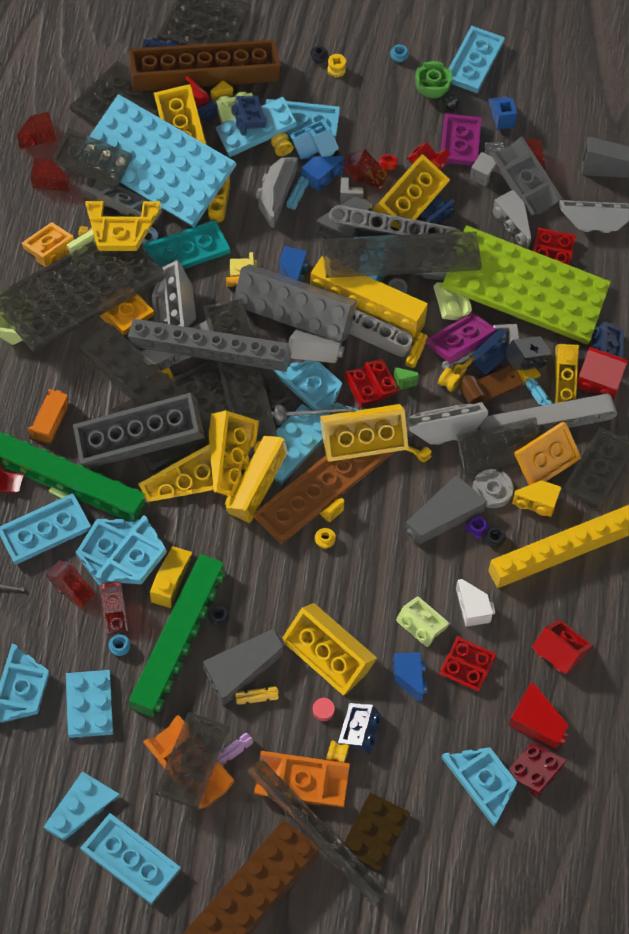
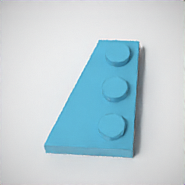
M82 772L44 825V830L64 841L85 825V822L95 814L98 815L108 804L120 798V794Z

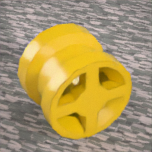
M333 54L328 59V73L335 78L342 77L346 72V59L343 55Z
M286 133L276 134L271 139V144L275 148L277 156H286L292 152L293 145Z
M448 367L441 374L438 385L447 387V390L452 393L458 387L462 375L453 373L452 369Z
M332 740L326 760L345 763L349 745H339L336 741Z

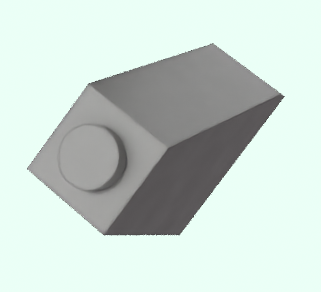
M300 329L295 330L288 343L292 359L336 363L339 358L343 357L345 346H342V342L340 343Z

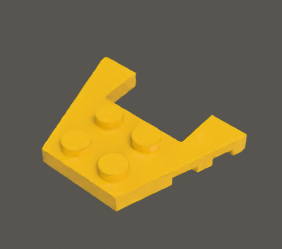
M86 201V208L98 251H137L161 210V201H143L141 217H103V201Z

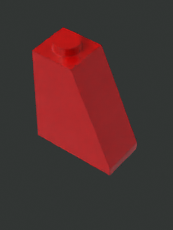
M530 683L511 717L509 726L556 751L559 744L563 746L569 736L566 733L568 724L537 686Z

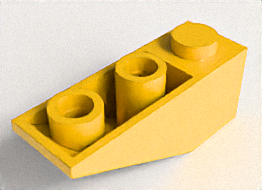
M558 344L555 347V403L576 400L579 345Z

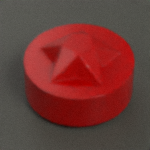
M382 155L380 157L379 166L386 170L397 168L398 159L395 156Z

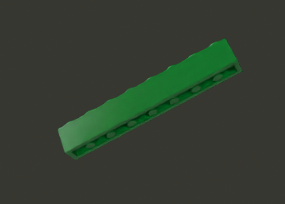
M0 432L1 467L15 473H23L26 478L49 488H55L68 495L73 493L77 500L128 522H136L146 505L145 494L139 489H132L120 481H114L101 473L90 471L83 465H76L64 457L51 454L48 450L39 449L27 441L23 442L14 438L11 434Z
M203 554L199 555L129 699L130 709L153 718L157 711L161 712L165 703L163 698L166 692L170 693L174 681L172 679L175 674L180 673L183 662H181L183 656L189 654L192 646L190 642L193 637H197L200 630L199 623L208 614L209 607L207 606L210 600L214 601L218 591L216 587L225 578L224 562Z

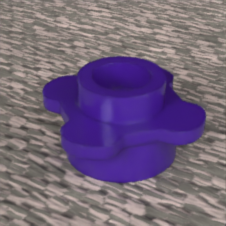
M473 516L470 523L465 525V530L474 534L476 539L482 538V534L490 529L489 523H486L485 519L480 516Z

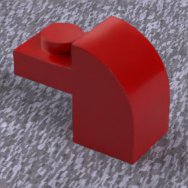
M428 142L417 146L407 159L413 164L423 154L441 170L446 165V159L451 154L447 149L436 153Z

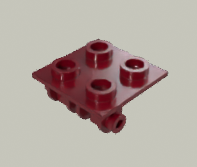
M531 742L508 771L517 782L531 789L529 791L531 795L537 797L542 794L546 785L549 786L551 784L550 781L555 779L554 776L559 771H562V766L566 760Z

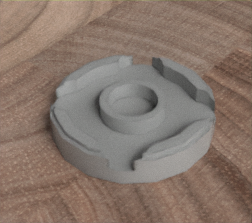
M488 469L476 476L472 489L487 500V508L495 509L503 507L510 501L514 486L511 478L506 473H501L496 469Z

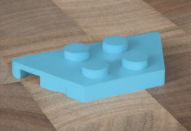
M305 360L304 362L291 363L287 372L273 370V374L313 411L332 410L342 388V382L319 361ZM321 413L317 415L325 416L330 415L331 413Z
M142 516L97 572L95 578L98 582L142 584L167 553L165 546L159 540L146 516Z
M97 519L76 551V556L100 588L104 589L108 582H98L95 575L140 519H137L136 522H124V519Z
M15 644L11 645L0 681V723L38 714L49 677L48 669L36 663L35 659L23 653Z
M490 747L481 748L477 751L466 750L457 754H443V761L493 826L496 825L517 785V781Z

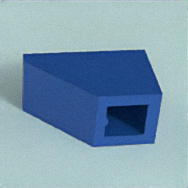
M507 96L489 99L496 129L514 128L517 118L514 100Z
M342 156L313 157L302 167L301 176L309 180L308 185L319 191L323 187H327L335 176H339L343 172L344 158Z
M284 246L279 261L280 275L304 282L303 272L307 271L309 266L307 251Z
M420 652L394 653V682L415 700L422 701L423 694L427 693V681L422 679V673H425V660H421Z

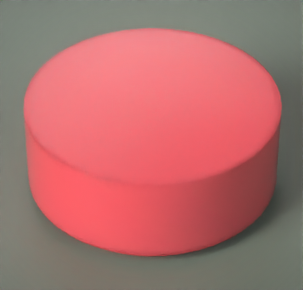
M320 698L314 702L312 712L317 720L328 721L333 717L335 707L331 700Z

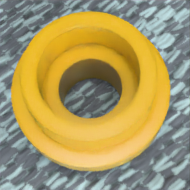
M322 528L316 532L315 542L319 547L327 549L334 545L336 536L331 529ZM322 536H328L329 538L323 539Z

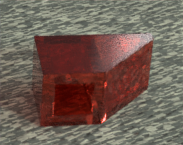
M49 112L32 115L28 118L17 133L19 149L56 140Z
M366 149L350 153L343 166V169L354 180L376 188H382L388 176V173Z
M121 583L100 585L106 633L128 631Z

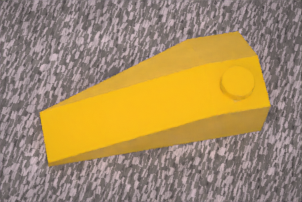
M229 411L211 414L209 443L214 492L230 497L234 495L242 476L241 470L244 463L248 462L249 451L256 443L259 421Z
M210 444L139 483L147 501L152 502L214 490Z

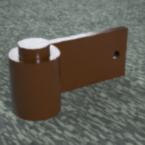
M510 365L479 380L476 376H464L459 383V388L468 404H476L492 400L523 386L524 383L517 371Z

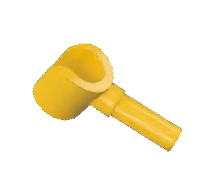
M472 356L465 363L456 364L453 373H458L463 378L466 368L472 363Z
M408 446L409 449L407 451L417 455L421 462H426L432 457L430 455L431 450L428 447L418 450Z

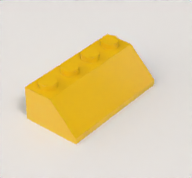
M191 85L155 92L154 96L160 119L206 144Z
M422 154L371 211L416 220L450 179ZM392 221L390 226L399 229V224L396 221Z
M400 404L320 416L322 438L328 462L409 449L405 410Z
M264 436L261 441L257 442L254 448L255 453L252 459L249 458L245 464V472L240 478L234 495L228 496L225 505L228 514L249 524L251 523L253 513L258 510L288 454L285 440L281 437Z
M315 603L301 608L282 637L284 644L343 696L368 673L377 660L375 655Z

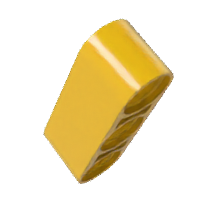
M230 175L208 206V218L210 221L216 220L219 223L225 218L230 189Z

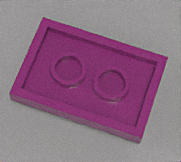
M445 114L441 151L447 149L451 155L446 159L447 163L473 166L478 158L482 117Z
M472 312L426 339V345L447 362L452 363L484 344L497 332V329Z

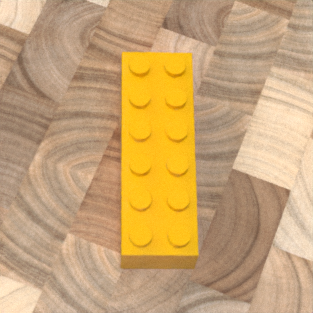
M321 256L311 272L310 285L358 301L357 310L408 332L412 336V342L416 341L417 334L425 326L428 303Z

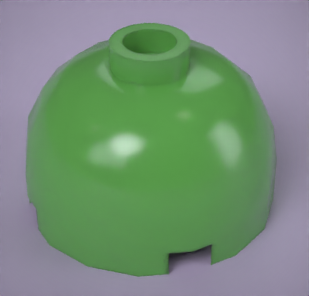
M436 61L425 62L422 67H418L416 70L415 84L417 90L426 98H440L450 89L452 73L449 68L444 67L443 63Z

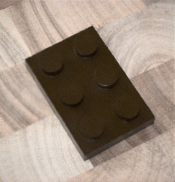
M370 792L339 853L381 873L410 816V812Z

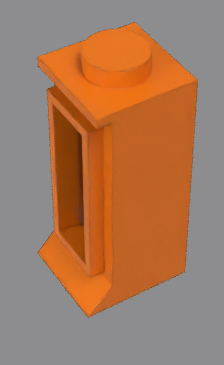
M48 389L49 395L46 396L33 426L27 429L29 438L51 445L69 407L68 395L64 392Z

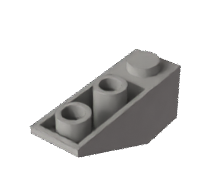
M512 190L495 199L493 214L502 221L506 230L514 235L519 245L529 249L531 235L525 203Z

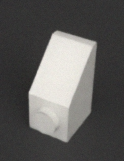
M459 579L456 591L465 627L490 623L492 615L495 614L493 602H489L488 594L463 579Z

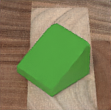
M395 368L394 380L399 390L417 386L418 372Z

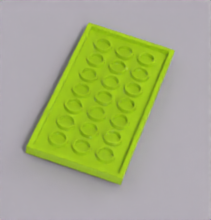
M466 225L441 288L588 345L611 281Z

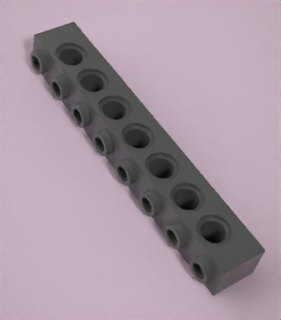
M134 318L128 334L132 346L137 348L287 372L291 358L288 343Z

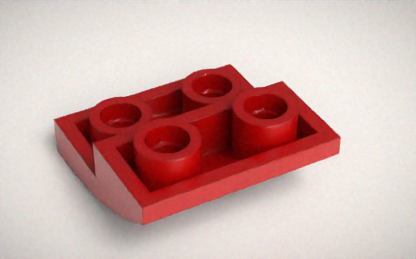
M538 228L533 251L570 265L576 235Z
M383 359L366 362L363 368L349 370L344 374L360 408L380 402L399 392V388Z
M457 636L439 674L479 692L497 654Z

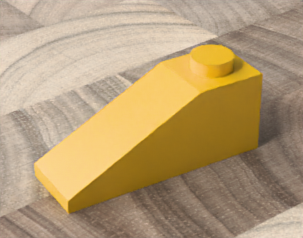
M172 546L150 590L151 603L172 608L190 562L191 551Z

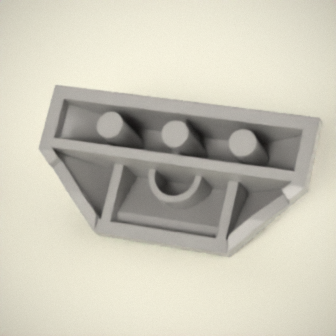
M298 158L279 159L270 167L268 174H264L263 186L258 188L256 194L258 207L270 227L274 228L298 170Z
M559 201L561 211L577 229H581L584 232L600 230L603 233H610L611 231H617L629 221V204Z
M176 260L161 268V275L156 281L152 293L154 322L188 327L196 320L193 286L182 265Z
M482 402L455 405L406 417V426L409 431L429 444L440 445L446 441H459L470 437L488 416V410Z

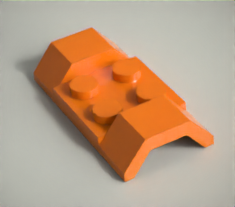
M179 715L174 718L168 728L156 737L143 741L160 765L198 809L209 807L223 796L234 783V779Z
M261 751L254 795L274 797L278 800L319 806L322 804L343 808L350 764Z

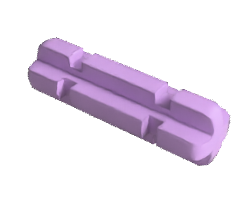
M248 733L243 734L239 737V740L236 739L224 748L222 753L219 752L214 756L222 766L227 763V760H232L244 751V747L248 748L253 744V739Z

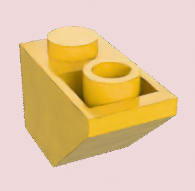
M541 480L516 490L512 504L521 509L535 511L541 516L551 517L561 487Z

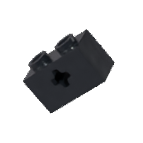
M541 336L514 339L503 352L515 371L533 368L541 369L548 364V360L553 355Z

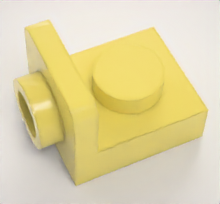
M249 253V259H230V277L239 276L241 268L249 264L257 266V259H253V253Z

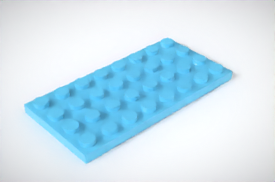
M119 94L76 155L80 160L147 200L161 201L162 209L192 227L196 226L237 165L235 161Z

